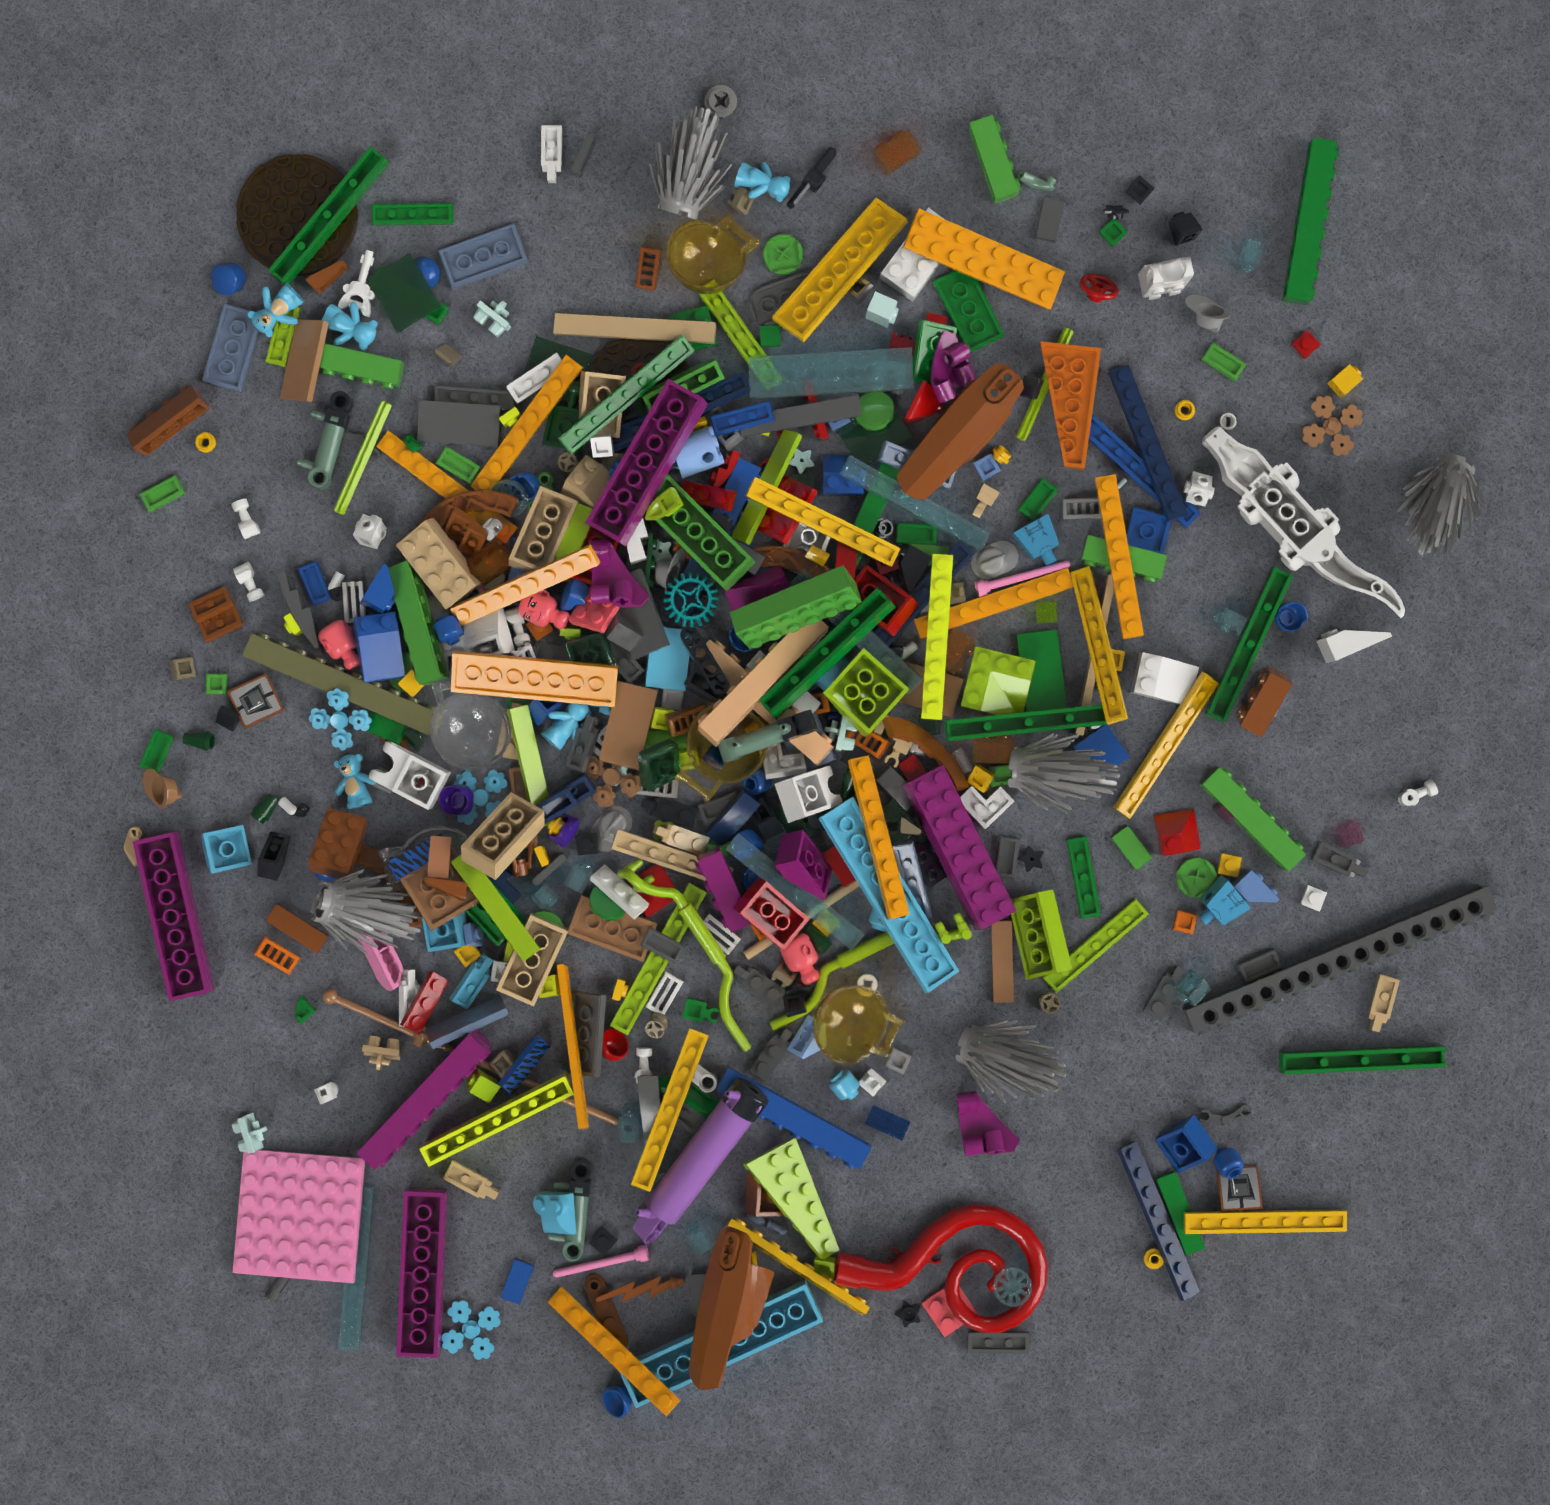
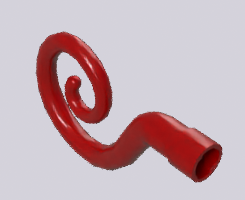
M972 1203L951 1209L926 1226L911 1245L892 1263L865 1259L864 1256L839 1252L835 1268L834 1285L855 1289L861 1287L876 1291L899 1289L910 1283L938 1248L957 1232L975 1225L992 1226L1014 1239L1025 1255L1028 1264V1281L1019 1301L1007 1311L997 1316H983L974 1313L960 1297V1280L965 1271L976 1263L985 1262L993 1268V1276L987 1283L989 1291L995 1292L999 1290L1004 1283L1006 1276L1004 1260L993 1250L976 1249L965 1253L959 1258L947 1274L944 1291L947 1305L954 1317L966 1327L982 1333H1002L1017 1327L1031 1316L1041 1301L1047 1285L1048 1263L1043 1244L1027 1223L1003 1208Z

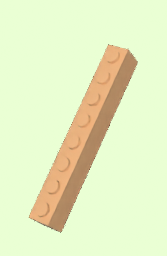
M820 620L814 625L800 628L797 632L783 635V639L779 643L775 642L768 651L770 653L765 658L761 656L754 664L756 667L751 672L749 670L746 671L740 678L742 681L737 686L734 684L727 691L726 694L728 696L723 701L719 699L712 707L714 710L709 715L706 713L698 721V731L717 747L760 702L759 699L828 632L829 626Z
M711 640L706 643L728 679L729 689L734 684L737 686L742 681L740 678L746 671H752L748 667L745 669L739 665L741 660L733 653L730 656L724 652L726 647L718 640L715 643ZM702 648L696 657H703L706 654L705 650ZM713 665L705 667L712 674L716 671ZM761 702L753 708L769 724L800 713L795 707H792L776 720ZM816 731L790 740L796 748L817 766L834 748L831 745L832 740L823 733L820 736Z

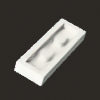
M555 353L506 386L517 404L544 386L562 361L558 353Z
M606 865L591 875L590 881L633 919L637 918L648 908L649 903Z

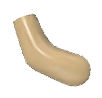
M136 826L129 829L124 844V852L134 867L138 866L133 841L140 840L142 836V830Z

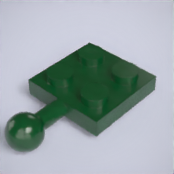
M574 380L567 390L570 394L567 407L556 405L549 414L542 444L565 449L557 437L579 420V409H575L577 397L579 396V381ZM583 445L576 452H582Z

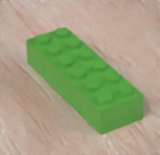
M667 474L652 502L667 489L673 487L676 489L684 505L672 515L664 516L656 521L728 591L756 562Z
M840 566L729 613L736 635L751 649L758 648L768 641L778 640L785 634L797 632L800 628L807 625H814L827 617H834L846 609H853L861 604L862 600L855 580L844 566Z

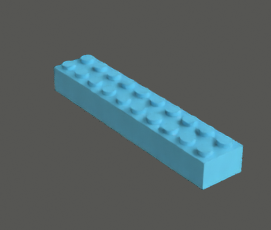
M806 1279L767 1297L758 1325L753 1330L751 1336L731 1347L726 1367L823 1322V1316ZM694 1331L636 1357L671 1391L692 1383L688 1372ZM620 1373L635 1408L651 1402Z

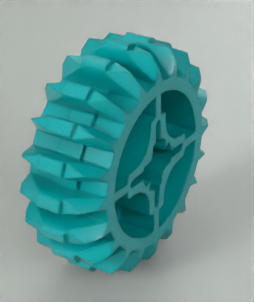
M689 572V578L687 579L684 573H682V580L680 582L678 578H673L676 583L675 586L671 583L668 584L672 591L665 590L664 592L670 596V598L664 599V603H670V605L665 607V610L669 611L672 609L673 611L669 614V617L672 618L677 615L675 623H679L683 619L682 626L684 627L687 625V621H690L691 628H694V621H697L698 625L702 626L700 619L704 618L706 622H709L706 615L709 614L714 617L715 613L711 611V608L718 609V605L713 604V601H719V597L712 596L718 591L717 589L710 590L714 585L713 582L705 584L708 580L707 576L701 581L699 580L701 577L700 573H697L696 578H693L692 572ZM686 584H698L691 592L680 589V587ZM703 588L708 593L707 606L699 601V595ZM676 593L684 599L680 612L675 607L674 599ZM696 595L695 600H697L699 605L690 603L687 606L686 602L688 600H686V596L692 597ZM691 608H698L703 611L697 616H685Z

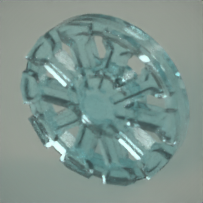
M506 479L501 480L492 488L494 491H500L497 488L500 487L501 492L523 498V501L519 500L512 517L520 515L526 509L528 495L520 483Z
M1009 1267L997 1274L993 1289L995 1296L1002 1304L1009 1307H1017L1024 1304L1031 1296L1032 1282L1028 1274L1022 1269ZM1009 1271H1013L1012 1279L1009 1276ZM1020 1272L1021 1275L1016 1279L1017 1273ZM1003 1274L1005 1275L1007 1281L1001 1278ZM1024 1278L1027 1279V1282L1020 1283ZM1000 1282L1004 1286H997V1283ZM1028 1287V1291H1024L1022 1288ZM1005 1290L1001 1295L998 1294V1291ZM1019 1293L1024 1295L1023 1299H1020ZM1009 1294L1008 1301H1004V1298ZM1013 1296H1015L1017 1300L1016 1303L1012 1302Z

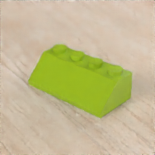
M1054 890L1037 892L1011 899L1016 909V912L1011 914L1026 980L1072 970Z

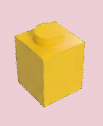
M1349 364L1327 384L1342 398L1363 378L1361 377L1360 370Z

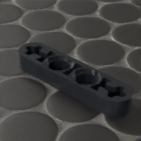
M685 626L680 633L683 645L712 693L718 697L725 696L730 687L728 679L695 627ZM687 632L690 634L694 633L693 640L695 644L693 646L690 638L685 639ZM697 648H703L706 654L699 658L694 655V651ZM707 665H713L716 671L709 675L705 673L704 668ZM718 675H720L718 677L719 683L721 685L725 684L723 691H721L720 689L716 690L717 683L714 679Z

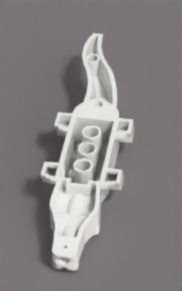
M1215 427L1203 437V446L1208 448L1219 464L1222 481L1241 495L1242 499L1237 506L1241 516L1250 525L1260 523L1279 543L1281 549L1278 552L1282 556L1281 560L1290 570L1296 571L1303 565L1311 566L1325 579L1337 585L1374 596L1386 603L1400 618L1404 616L1405 608L1397 592L1386 581L1356 566L1338 548L1335 536L1340 531L1339 519L1328 507L1325 510L1321 508L1314 511L1296 491L1300 483L1298 475L1287 462L1284 465L1280 464L1272 468L1256 449L1238 443L1221 427Z

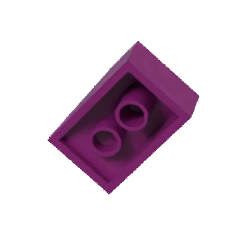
M779 565L736 583L728 591L724 589L732 611L785 590L789 588V584Z
M804 830L783 834L778 846L777 859L775 860L776 869L788 881L819 899L825 900L832 872L831 866Z

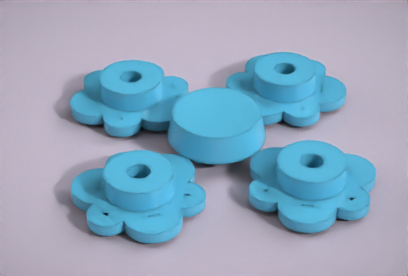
M335 688L334 691L327 693V698L329 699V706H334V709L337 711L330 716L323 708H313L309 721L312 722V726L315 729H326L328 724L331 723L337 729L331 735L333 738L332 745L339 747L340 750H345L353 746L352 734L344 729L348 725V720L355 730L367 731L372 719L368 717V712L364 709L360 711L354 710L348 719L347 715L341 712V710L349 705L347 700L349 695L346 691Z
M491 770L488 776L484 778L486 783L485 789H476L474 784L477 782V779L472 777L469 771L456 776L457 781L454 782V785H464V781H466V786L472 790L474 795L471 812L467 815H456L458 816V822L471 825L474 818L478 817L476 806L482 807L486 805V817L498 807L501 801L489 802L490 795L488 792L500 793L501 788L507 786V781L503 779L504 774L502 772L498 773L495 770Z
M454 1301L447 1313L452 1317L453 1322L457 1323L460 1321L464 1325L462 1326V1333H456L454 1329H451L449 1333L446 1332L441 1336V1340L444 1342L442 1344L443 1349H448L451 1354L456 1353L458 1349L463 1347L462 1341L465 1336L468 1339H474V1345L470 1348L474 1352V1358L477 1360L482 1358L488 1359L490 1353L494 1351V1345L489 1343V1338L485 1337L482 1339L477 1336L480 1333V1327H486L490 1331L493 1327L500 1325L499 1311H494L493 1307L487 1306L484 1311L479 1312L478 1316L480 1319L477 1323L473 1320L468 1321L471 1309L468 1308L467 1301Z

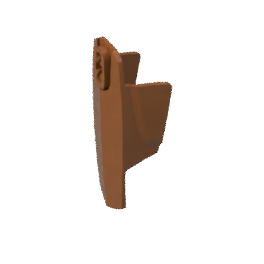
M995 363L979 378L972 380L936 420L930 432L897 474L902 491L914 499L926 500L956 470L965 463L972 461L1012 413V406L1024 389L1022 378L1006 364ZM1009 374L1012 378L1011 381L1004 382V375ZM996 390L998 392V395L996 397H992L990 395V391Z
M733 1227L721 1229L717 1237L706 1272L696 1318L688 1374L694 1385L701 1390L720 1387L730 1349L736 1343L751 1336L753 1330L758 1325L774 1276L773 1271L751 1264L752 1240L747 1233Z

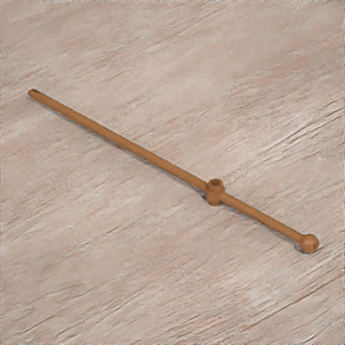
M332 988L326 989L323 994L322 1000L326 1004L336 1003L414 1038L412 1044L423 1048L425 1043L430 1044L425 1031L428 1028L426 1026L423 1027L420 1035L405 1027H399V1022L338 996L337 991ZM446 1043L437 1048L451 1053L456 1047ZM484 1060L481 1064L475 1063L482 1068L496 1073L487 1060ZM526 1078L521 1085L532 1089L540 1084ZM568 1097L560 1101L575 1108L574 1098ZM586 1104L587 1114L613 1125L619 1124L617 1117Z

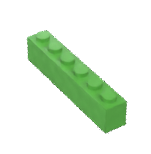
M407 560L389 567L388 570L395 593L393 599L399 612V621L403 626L404 639L408 644L409 658L413 662L416 680L419 685H432L450 678L441 645L433 627L434 620L422 578Z
M1216 767L1199 785L1284 871L1289 872L1306 855L1302 851L1304 847L1297 840L1293 842L1288 837L1290 833L1282 825L1279 827L1274 822L1275 818L1268 811L1264 812L1260 808L1261 804L1253 796L1250 798L1245 793L1247 789L1240 782L1235 783L1231 779L1232 774L1226 768Z

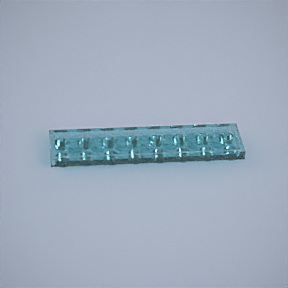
M912 347L748 357L750 399L914 390Z

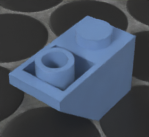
M1246 870L1232 884L1247 902L1277 903L1280 900L1276 896L1278 892L1271 885L1266 886L1262 881L1264 879L1263 876L1256 870Z

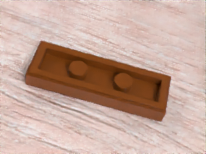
M280 904L275 905L266 922L317 954L329 937Z

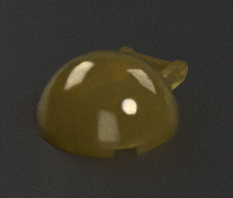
M730 214L716 225L711 222H700V219L688 221L677 227L667 242L666 258L668 267L674 278L686 289L698 294H717L730 288L738 281L747 264V255L757 247L760 240L752 237L734 222V218ZM729 227L741 239H743L746 242V244L742 246L741 242L726 229Z
M713 705L702 710L692 721L686 740L689 759L675 777L676 780H682L703 796V800L707 803L721 784L739 783L752 776L761 767L768 749L766 747L744 755L739 759L723 763L718 745L715 747L698 731V721L704 714L707 713L709 715L714 710L712 708ZM751 711L724 739L736 737L764 726L760 719ZM691 764L702 776L716 782L710 791L685 773Z
M851 984L832 990L820 1001L813 1017V1033L818 1047L830 1060L844 1065L859 1064L860 1060L869 1057L871 1052L889 1058L891 1054L889 1052L900 1026H903L905 1020L889 1014L887 1002L879 992L867 986ZM888 1021H891L893 1023L882 1048H879L877 1046L885 1035Z

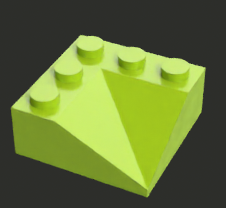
M975 647L961 706L994 715L1023 713L1036 661Z
M863 648L823 694L845 719L866 738L908 692L909 688Z

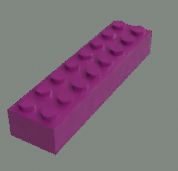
M670 379L666 381L587 518L586 524L626 547L707 407L708 403L703 397Z
M944 765L936 766L903 783L902 786L974 930H983L1016 912Z
M171 832L133 841L169 1002L215 991L179 832Z
M478 1029L470 1032L372 1135L357 1154L374 1170L379 1165L383 1168L394 1155L392 1151L397 1153L408 1140L406 1136L411 1138L422 1126L420 1122L425 1123L436 1111L434 1107L439 1108L450 1096L448 1092L451 1094L455 1092L464 1081L462 1077L467 1079L477 1067L475 1063L481 1064L491 1053L489 1048L493 1043Z
M407 1187L404 1190L396 1357L438 1358L441 1353L448 1189Z

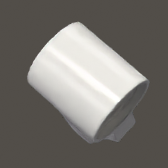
M698 1064L692 1082L699 1086L702 1091L711 1092L717 1087L718 1078L715 1074L710 1073ZM705 1077L713 1079V1087L707 1088L704 1086L703 1080Z

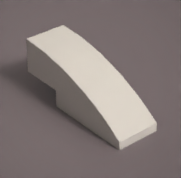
M643 518L627 544L631 565L647 560L641 540L649 538Z

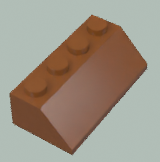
M192 385L189 387L185 386L178 392L179 395L175 398L166 400L162 404L163 407L158 411L150 412L142 423L134 424L126 435L135 451L148 456L211 407Z

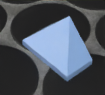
M808 1015L787 1050L802 1059L822 1050L825 1024Z

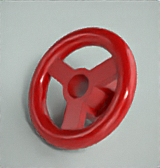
M1086 274L1080 279L1082 290L1087 293V297L1093 302L1099 303L1103 300L1114 299L1119 293L1117 285L1103 275ZM1087 280L1092 284L1091 288L1087 286Z

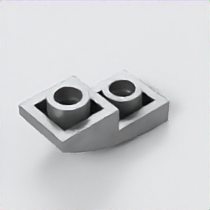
M889 766L876 781L903 810L907 811L912 804L902 786L906 781Z

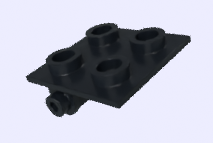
M930 840L915 849L923 879L929 888L947 877Z

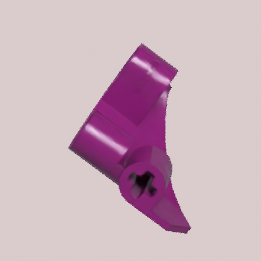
M942 331L931 368V385L939 403L956 397L954 389L968 385L972 380L977 379L972 365L968 361V358L971 356L969 347L964 342H958L954 333Z
M608 539L589 540V545L591 544L600 560V564L592 568L591 603H613L618 607H642L650 596L630 574Z
M977 1092L956 1093L965 1156L983 1153L997 1155L1014 1152L1020 1139L999 1120L979 1097Z

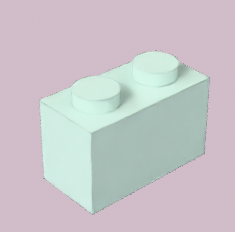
M875 291L867 309L866 319L888 328L889 324H894L899 311V308H897L898 301Z

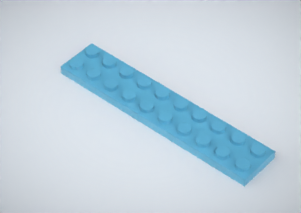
M853 797L849 798L818 818L924 993H929L958 973L957 966L901 875L900 879L909 915L888 920L860 808Z

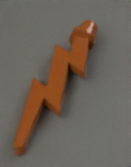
M661 1275L633 1288L636 1281L634 1280L596 1297V1301L599 1302L625 1293L621 1301L623 1303L650 1290L649 1299L671 1287L675 1289L676 1286L683 1285L682 1276L676 1278L671 1276L669 1280L658 1284Z

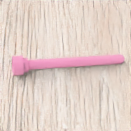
M1062 561L989 582L981 579L974 582L978 597L987 595L991 589L1069 568L1070 562Z
M646 1244L640 1245L633 1252L555 1269L553 1276L558 1278L635 1259L641 1262L649 1261L648 1248Z

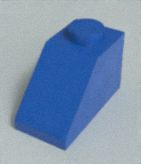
M533 700L528 706L531 719L540 726L550 719L548 717L549 712L559 711L567 703Z

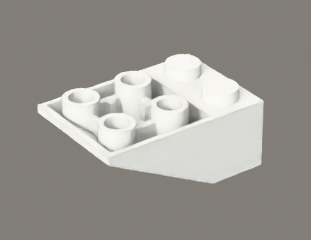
M503 608L464 625V647L466 652L509 655L511 654L510 652L515 651Z

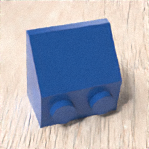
M823 455L822 496H863L864 456Z
M383 563L359 603L376 614L388 613L395 602L392 599L395 593L386 564Z
M1195 1115L1179 1121L1155 1139L1178 1173L1206 1162L1218 1149Z

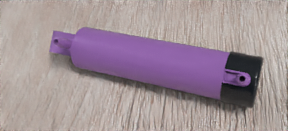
M741 1077L733 1081L720 1102L645 1199L647 1208L635 1211L636 1216H639V1218L633 1225V1230L645 1244L654 1242L668 1224L674 1225L677 1223L750 1125L756 1121L768 1105L769 1100L767 1096L752 1082Z

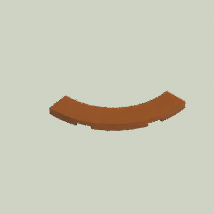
M494 490L463 492L440 502L425 515L419 525L425 520L434 518L443 529L447 525L455 507L465 513L485 510L512 517L520 498Z
M762 546L752 549L765 557L760 568L777 567L780 565L782 568L799 572L809 579L831 571L826 565L820 566L805 557L807 553L790 547Z
M885 717L882 720L889 738L900 739L908 743L913 742L930 759L934 758L938 766L944 765L956 791L970 788L964 773L955 759L930 733L918 725L901 718Z
M362 844L356 864L371 869L378 875L388 874L382 879L393 888V892L408 893L400 879L396 880L387 864L392 858L375 848ZM403 896V900H397L398 902L416 906L410 896ZM422 917L412 918L413 922L408 923L410 926H423Z

